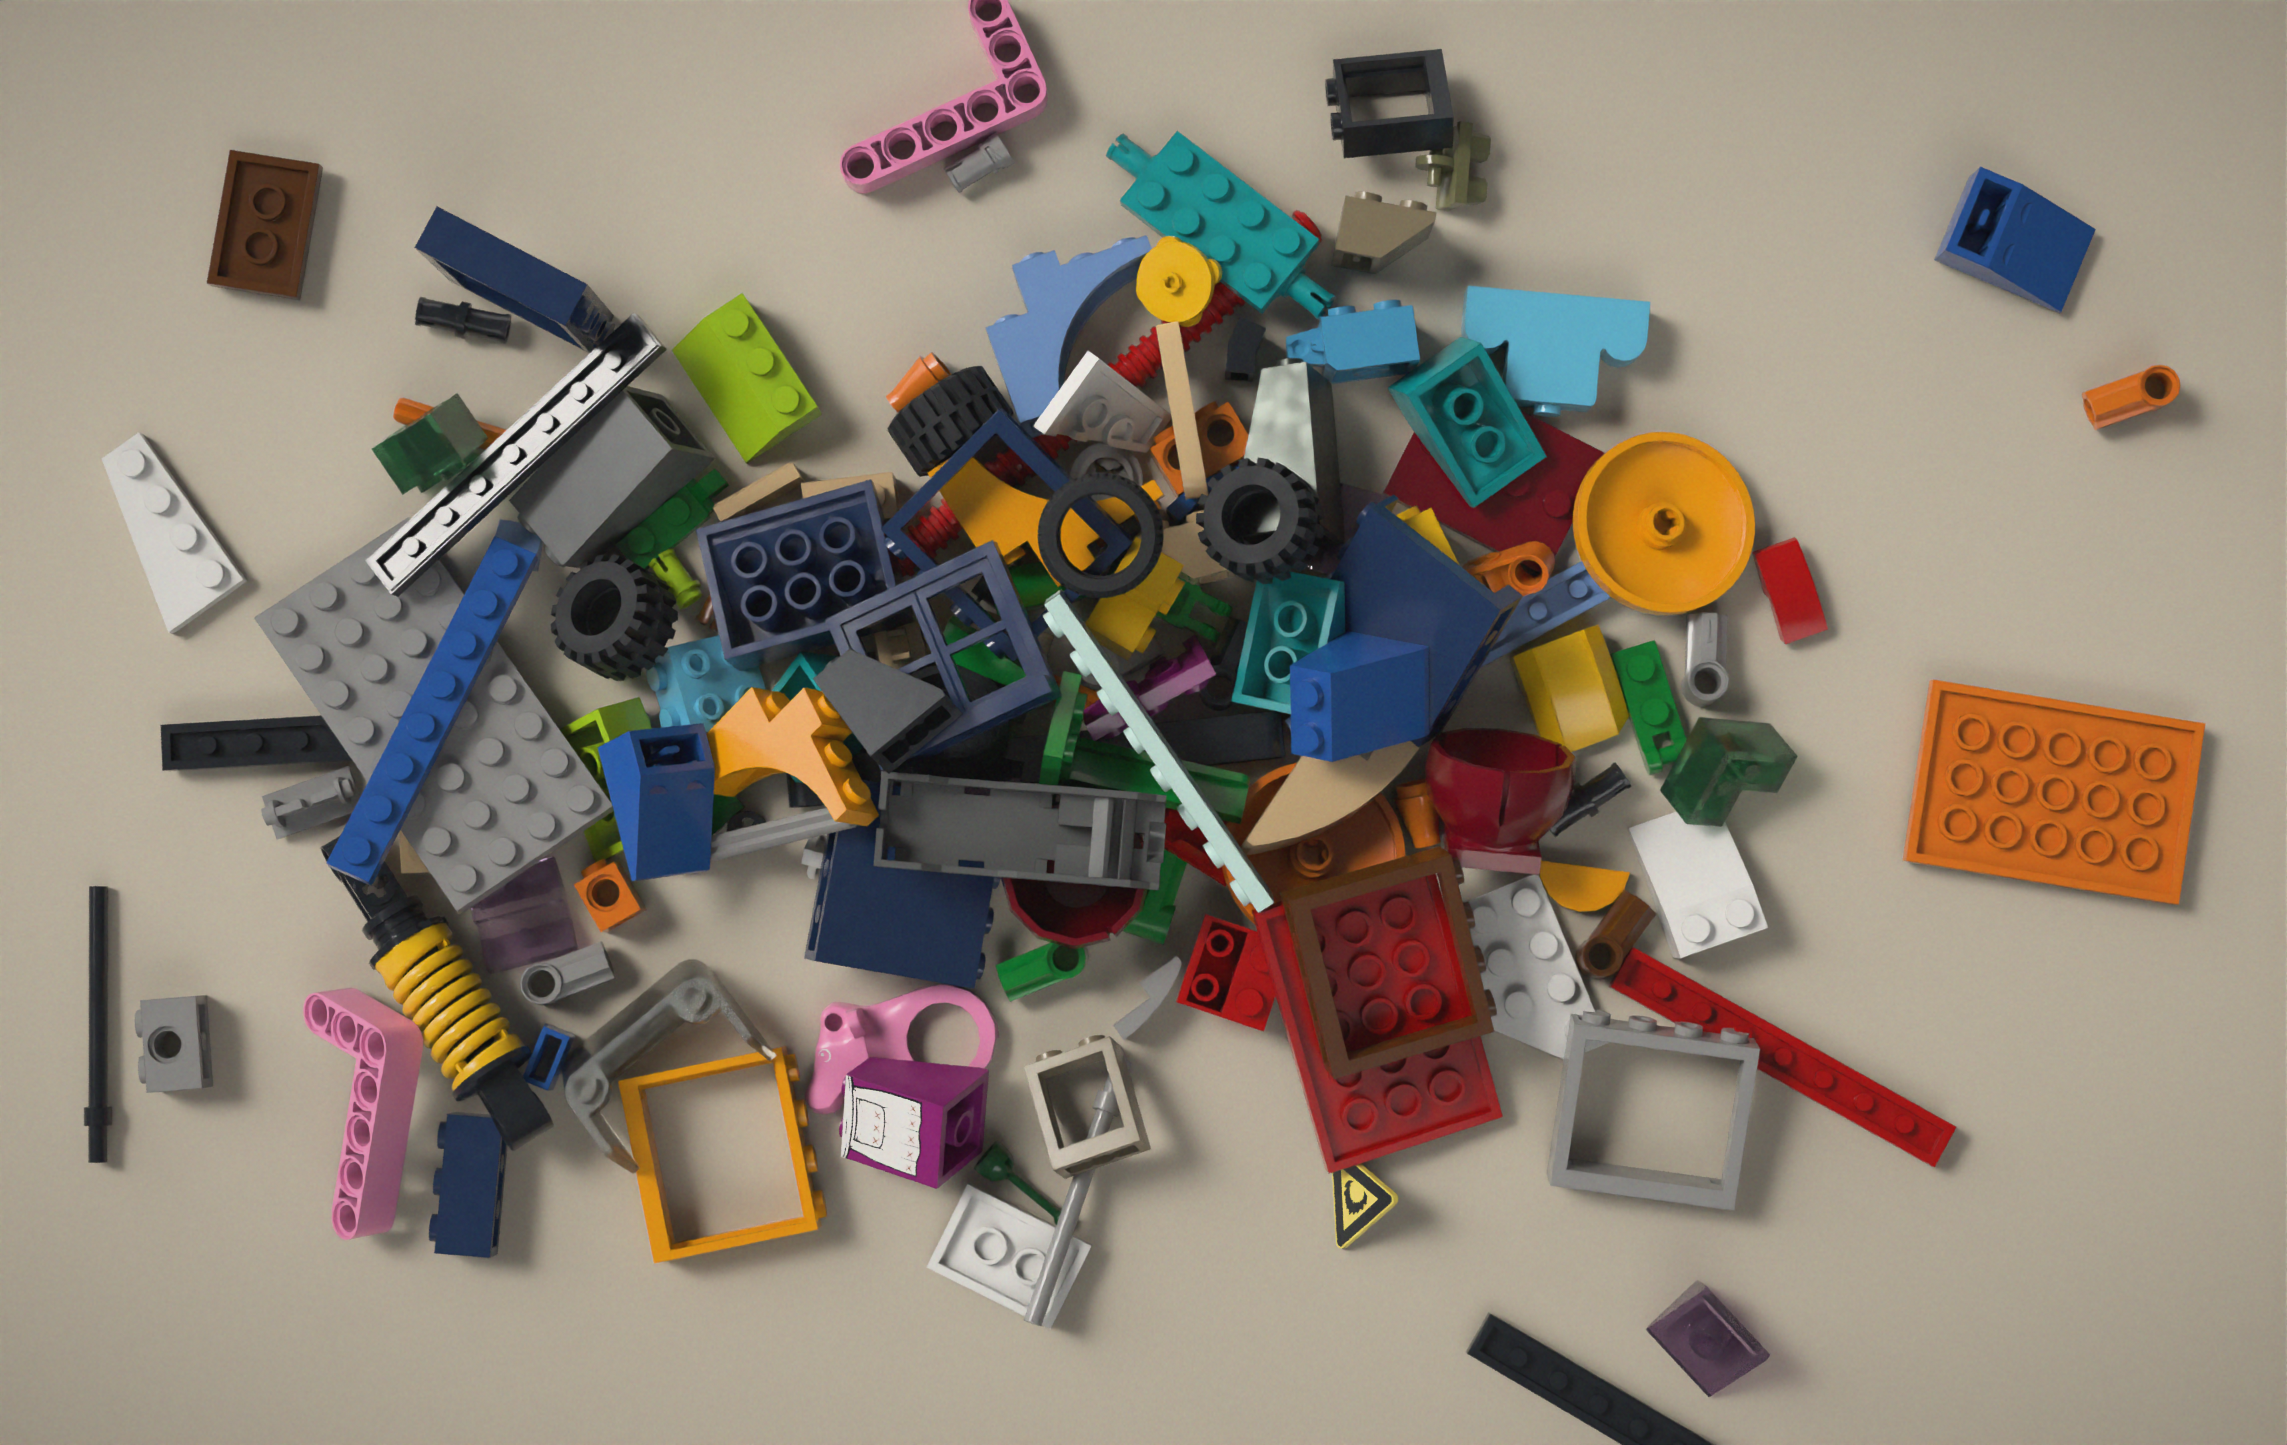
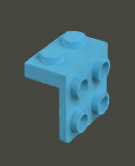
M719 635L667 647L668 650L663 657L658 655L655 659L656 665L650 670L646 669L648 684L655 691L660 706L659 720L661 727L704 723L705 731L708 733L751 687L766 690L759 666L739 671L724 659Z

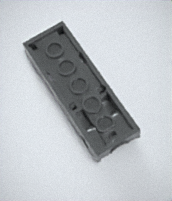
M882 771L878 808L881 811L880 827L876 831L874 866L879 868L1159 890L1160 867L1164 859L1166 823H1164L1166 795L949 778L897 772L888 774ZM894 782H901L900 796L893 795ZM966 788L990 789L991 791L990 796L965 794ZM1053 795H1060L1059 809L1052 808ZM1135 833L1144 834L1143 849H1134ZM889 847H896L894 861L888 860ZM959 860L984 862V868L959 866ZM1047 860L1055 861L1054 874L1046 872Z

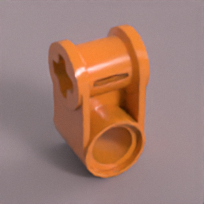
M1532 541L1500 552L1481 555L1465 563L1462 568L1494 593L1510 585L1522 596H1526L1544 588L1554 569L1555 558L1551 549L1544 543ZM1524 560L1535 561L1542 568V573L1539 575L1528 574L1521 567V562Z

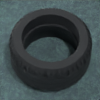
M1112 473L1083 475L1061 486L1045 505L1038 525L1039 550L1048 571L1068 590L1091 598L1115 597L1137 587L1154 569L1163 546V523L1153 499L1137 483ZM1109 495L1125 502L1134 511L1141 527L1139 551L1134 560L1117 573L1105 576L1085 573L1070 562L1063 550L1061 526L1065 515L1075 503L1088 496Z
M937 665L924 668L911 675L940 688L950 698ZM956 665L971 701L1000 689L994 680ZM1009 721L906 769L914 774L969 779L991 769L1001 759L1008 743Z

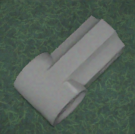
M1701 612L1690 613L1686 616L1685 676L1683 677L1681 688L1682 694L1692 705L1699 707L1709 706L1722 697L1728 688L1729 678L1726 671L1728 615ZM1697 673H1707L1713 677L1716 684L1713 694L1707 695L1697 690L1694 684V678Z
M601 941L552 960L531 965L521 976L520 988L524 997L531 1003L549 1005L616 978L608 953ZM541 971H548L555 980L554 990L546 997L537 996L532 990L531 985L534 976Z

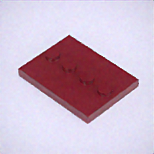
M1520 410L1547 457L1476 507L1472 508L1468 505L1415 432L1407 444L1382 495L1386 497L1395 495L1399 498L1398 503L1409 509L1418 506L1420 512L1432 508L1439 524L1494 552H1500L1527 542L1537 541L1548 546L1555 558L1573 523L1575 499L1582 480L1593 464L1605 453ZM1524 560L1521 562V566L1537 574L1542 573V568L1535 561Z

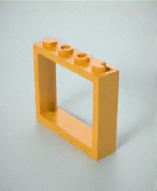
M786 1046L618 1081L654 1263L818 1230L822 1226L820 1218L827 1217V1207L823 1190L815 1191L811 1173L818 1172V1162L814 1145L805 1144L802 1127L809 1126V1117L805 1100L796 1099L793 1082L800 1081V1072L796 1055H788ZM773 1063L803 1216L675 1242L645 1089Z

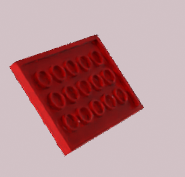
M1436 873L1311 909L1346 1052L1472 1015ZM1282 901L1273 903L1259 913L1256 909L1251 910L1323 1163L1329 1174L1503 1117L1481 1036L1334 1079L1324 1068Z

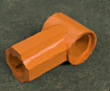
M2155 365L2145 371L2083 392V407L2088 421L2091 422L2094 430H2098L2146 412L2157 411L2177 397L2180 390V380L2176 372L2170 367ZM2147 378H2157L2162 382L2165 390L2162 399H2154L2147 394L2145 390Z

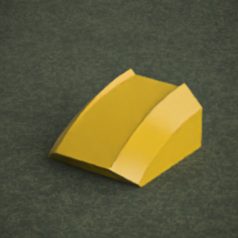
M1599 624L1532 648L1509 659L1539 736L1560 743L1562 746H1566L1570 752H1574L1619 735L1629 714Z

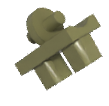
M1457 122V126L1453 127V148L1430 150L1429 155L1416 157L1415 167L1428 171L1427 186L1437 187V210L1450 211L1460 206L1477 205L1486 201L1488 185L1486 179L1469 176L1470 162L1482 163L1487 161L1490 155L1491 138L1472 131L1473 123Z

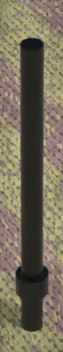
M89 886L88 1107H84V1126H88V1163L107 1162V1126L112 1125V1107H108V886Z

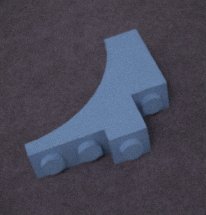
M1147 235L1137 239L1134 237L1121 239L1113 244L1111 248L1094 254L1086 252L1076 255L1069 263L1061 266L1055 250L1047 253L1035 252L1029 254L1019 263L1012 265L1027 313L1003 316L994 325L986 327V331L1019 424L1032 438L1043 435L1042 432L1033 426L1063 386L1070 353L1086 322L1111 295L1137 279L1141 261L1152 249Z

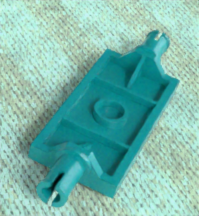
M1176 131L1162 150L1153 157L1128 139V136L1124 133L1116 138V141L1119 143L1118 147L1114 143L1111 144L1106 157L1113 160L1136 178V181L1120 199L1121 206L1161 237L1176 236L1182 242L1197 247L1204 253L1207 259L1216 260L1222 267L1220 282L1261 314L1264 313L1273 300L1280 296L1284 298L1290 296L1311 312L1318 320L1326 314L1323 310L1325 307L1328 310L1331 308L1336 296L1332 293L1330 294L1305 274L1306 269L1304 266L1311 254L1320 245L1319 239L1180 132Z

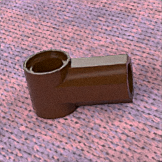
M1623 890L1588 939L1579 945L1576 951L1575 962L1580 972L1594 979L1614 974L1620 969L1624 957L1657 913L1640 898ZM1594 945L1605 947L1609 953L1610 961L1604 970L1593 967L1589 961V951Z

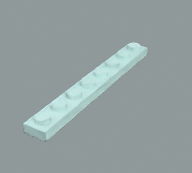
M1061 589L1050 596L1044 604L1048 610L1043 615L1046 623L1058 639L1066 635L1075 648V651L1070 653V656L1077 668L1085 677L1092 673L1102 687L1101 690L1096 692L1102 704L1112 716L1117 712L1120 713L1129 726L1123 732L1138 754L1145 750L1155 763V766L1150 769L1153 777L1164 792L1172 788L1182 804L1176 808L1191 830L1199 827L1208 842L1203 847L1218 869L1223 865L1228 868L1235 879L1229 884L1237 898L1244 906L1252 903L1258 913L1273 904V893L1065 593Z

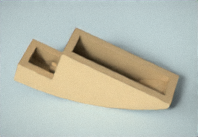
M1408 741L1371 751L1366 759L1356 755L1334 762L1301 756L1241 845L1242 850L1246 855H1252L1289 847L1318 836L1346 821L1372 802L1400 774L1420 747Z

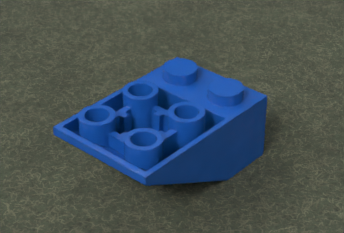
M1980 166L1966 182L1934 260L2061 313L2096 229L2025 185Z
M704 723L632 730L599 746L598 751L632 882L710 870L715 766Z

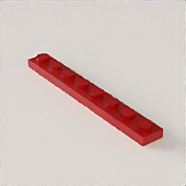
M1634 947L1625 956L1620 969L1616 972L1609 985L1613 990L1674 1024L1676 1022L1695 1023L1703 1026L1704 1032L1721 1034L1722 1028H1734L1736 1032L1749 1033V1038H1754L1760 1048L1757 1070L1931 1167L1936 1166L1956 1129V1126Z

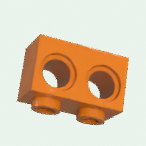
M1216 401L1211 402L1194 413L1206 478L1222 472L1221 469L1227 465L1232 467L1238 465V460L1244 459L1249 435L1229 401L1220 407ZM1215 425H1225L1232 431L1233 440L1231 443L1218 447L1208 440L1207 432ZM1173 426L1153 438L1156 445L1150 448V455L1175 497L1178 498L1184 493L1181 470L1174 469L1168 462L1170 452L1177 448Z

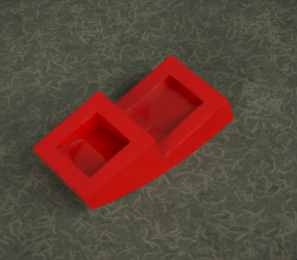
M1793 537L1752 552L1763 593L1770 601L1780 640L1784 644H1788L1828 630L1822 606L1798 540Z

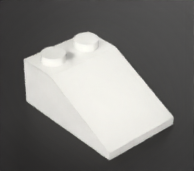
M1715 798L1628 828L1673 958H1683L1768 928L1753 883Z

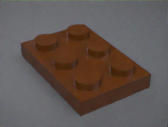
M235 150L229 151L207 278L208 285L301 300L323 167L320 164Z

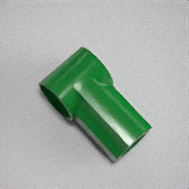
M1164 850V859L1160 867L1159 890H1147L1142 912L1123 932L1164 945L1176 909V905L1173 904L1187 862Z
M1051 942L996 964L998 977L1009 1001L1012 1002L1068 978H1073L1083 972L1089 959L1087 947L1076 949L1079 953V963L1073 970H1063L1055 962V952L1061 945Z

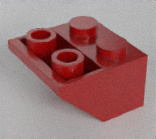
M1205 914L1176 1002L1264 1032L1276 995L1258 932Z

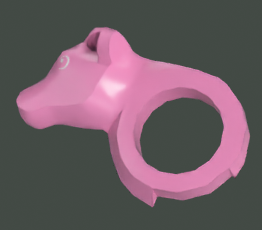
M943 983L923 986L898 997L872 1005L862 1006L845 1002H832L821 1014V1030L816 1046L814 1071L805 1092L807 1105L817 1114L826 1115L838 1111L844 1103L845 1097H843L841 1089L846 1074L869 1057L915 1061L910 1052L908 1040L911 1023L921 1010L932 1004H954L962 1007L973 1017L978 1026L980 1044L976 1057L969 1066L986 1069L993 1059L996 1039L999 1038L998 1024L989 1006L970 989Z

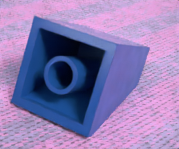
M1347 631L1291 664V754L1334 762L1427 736L1429 734V646Z

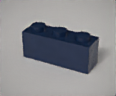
M465 1112L447 1114V1121H441L438 1129L437 1146L438 1149H444L442 1168L437 1167L434 1174L433 1194L439 1195L438 1214H432L430 1219L429 1241L435 1242L434 1253L491 1258L498 1254L508 1146L498 1132L491 1115Z

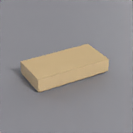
M789 462L714 505L713 509L721 522L744 516L805 481L794 463Z

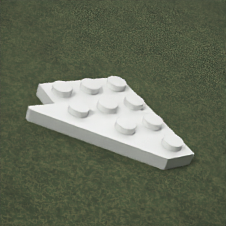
M1532 874L1468 900L1475 919V928L1469 930L1473 946L1479 945L1485 959L1486 972L1480 973L1484 990L1489 989L1496 1004L1497 1015L1491 1017L1494 1031L1564 1060L1571 1014L1583 1015V1011L1595 1012L1541 879L1539 875ZM1587 1039L1585 1052L1605 1045L1608 1042Z

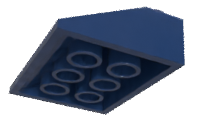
M871 479L696 529L724 659L736 669L742 671L798 655L799 652H809L834 645L835 641L825 619L905 582L897 556L883 542L888 537L881 530L886 524V520L874 482ZM911 608L859 632L860 637L913 623Z

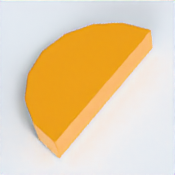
M1541 860L1539 877L1546 893L1559 906L1576 912L1597 911L1613 903L1625 889L1630 872Z

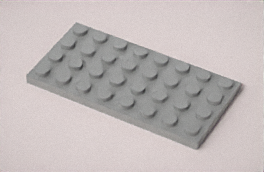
M410 517L254 617L367 782L464 596L440 560L431 566L399 597L392 595L366 563L365 560L407 523ZM496 641L401 831L460 915L614 810L610 800Z

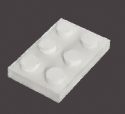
M968 1183L927 1268L1025 1317L1056 1226ZM1074 1235L1071 1238L1042 1326L1051 1329L1092 1244Z

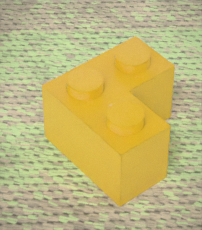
M1135 537L1115 573L1126 568L1134 560L1139 551L1141 539ZM1161 552L1154 569L1141 584L1122 595L1100 598L1085 623L1099 644L1129 661L1134 650L1143 654L1157 631L1149 626L1158 611L1164 615L1168 613L1185 584L1184 581L1178 578L1184 565Z

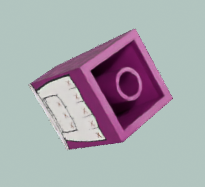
M869 1057L856 1068L849 1071L842 1083L841 1091L845 1098L844 1114L839 1126V1135L842 1137L841 1157L938 1189L983 1151L989 1070L980 1067Z

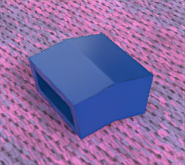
M545 1023L523 1074L525 1081L547 1091L554 1090L575 1036L571 1032ZM551 1035L561 1039L562 1042L546 1079L536 1075L535 1072Z

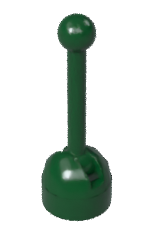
M996 1140L976 1163L974 1170L990 1181L1008 1179L1053 1216L1054 1223L1057 1225L1062 1210L1057 1209L1013 1172L1014 1160L1012 1154Z

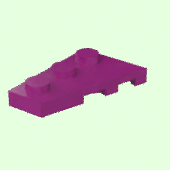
M1195 634L1182 643L1186 651L1181 655L1168 660L1162 656L1149 665L1150 670L1145 674V679L1140 683H1137L1135 680L1126 682L1149 716L1164 710L1168 706L1169 700L1183 692L1188 695L1203 689L1209 683V678L1216 675ZM1100 699L1084 710L1083 721L1094 741L1101 737L1105 739L1115 737L1128 727L1120 713L1117 712L1112 716Z

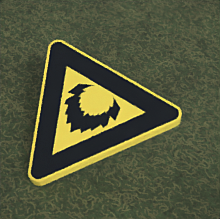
M1362 1164L1332 1173L1335 1234L1338 1248L1350 1246L1398 1203V1195Z

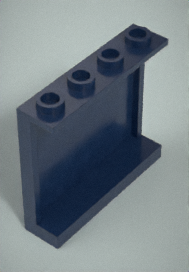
M1392 495L1377 504L1375 502L1369 503L1361 511L1356 520V524L1360 527L1355 536L1350 538L1339 550L1336 558L1340 563L1335 572L1330 573L1326 579L1344 582L1345 632L1350 631L1429 646V734L1425 737L1411 740L1417 747H1420L1443 731L1523 596L1510 585L1505 586L1496 593L1492 592L1394 515L1392 510L1399 498Z
M862 779L870 790V798L879 816L868 826L857 825L854 828L827 834L804 959L975 989L976 979H981L985 969L986 957L985 953L981 952L984 934H989L994 919V910L992 907H989L992 889L998 887L1001 878L875 867L876 831L880 827L881 811L878 809L881 783ZM894 786L893 795L900 796V786ZM889 847L888 860L894 861L896 847ZM959 860V866L984 868V862Z

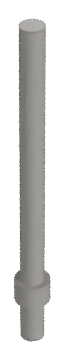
M1125 1060L1129 1071L1132 1063ZM1109 1074L1103 1091L1098 1090L1092 1107L1096 1112L1086 1139L1108 1132L1113 1116H1119L1120 1111ZM1095 1169L1073 1176L1024 1318L1026 1322L1042 1326Z

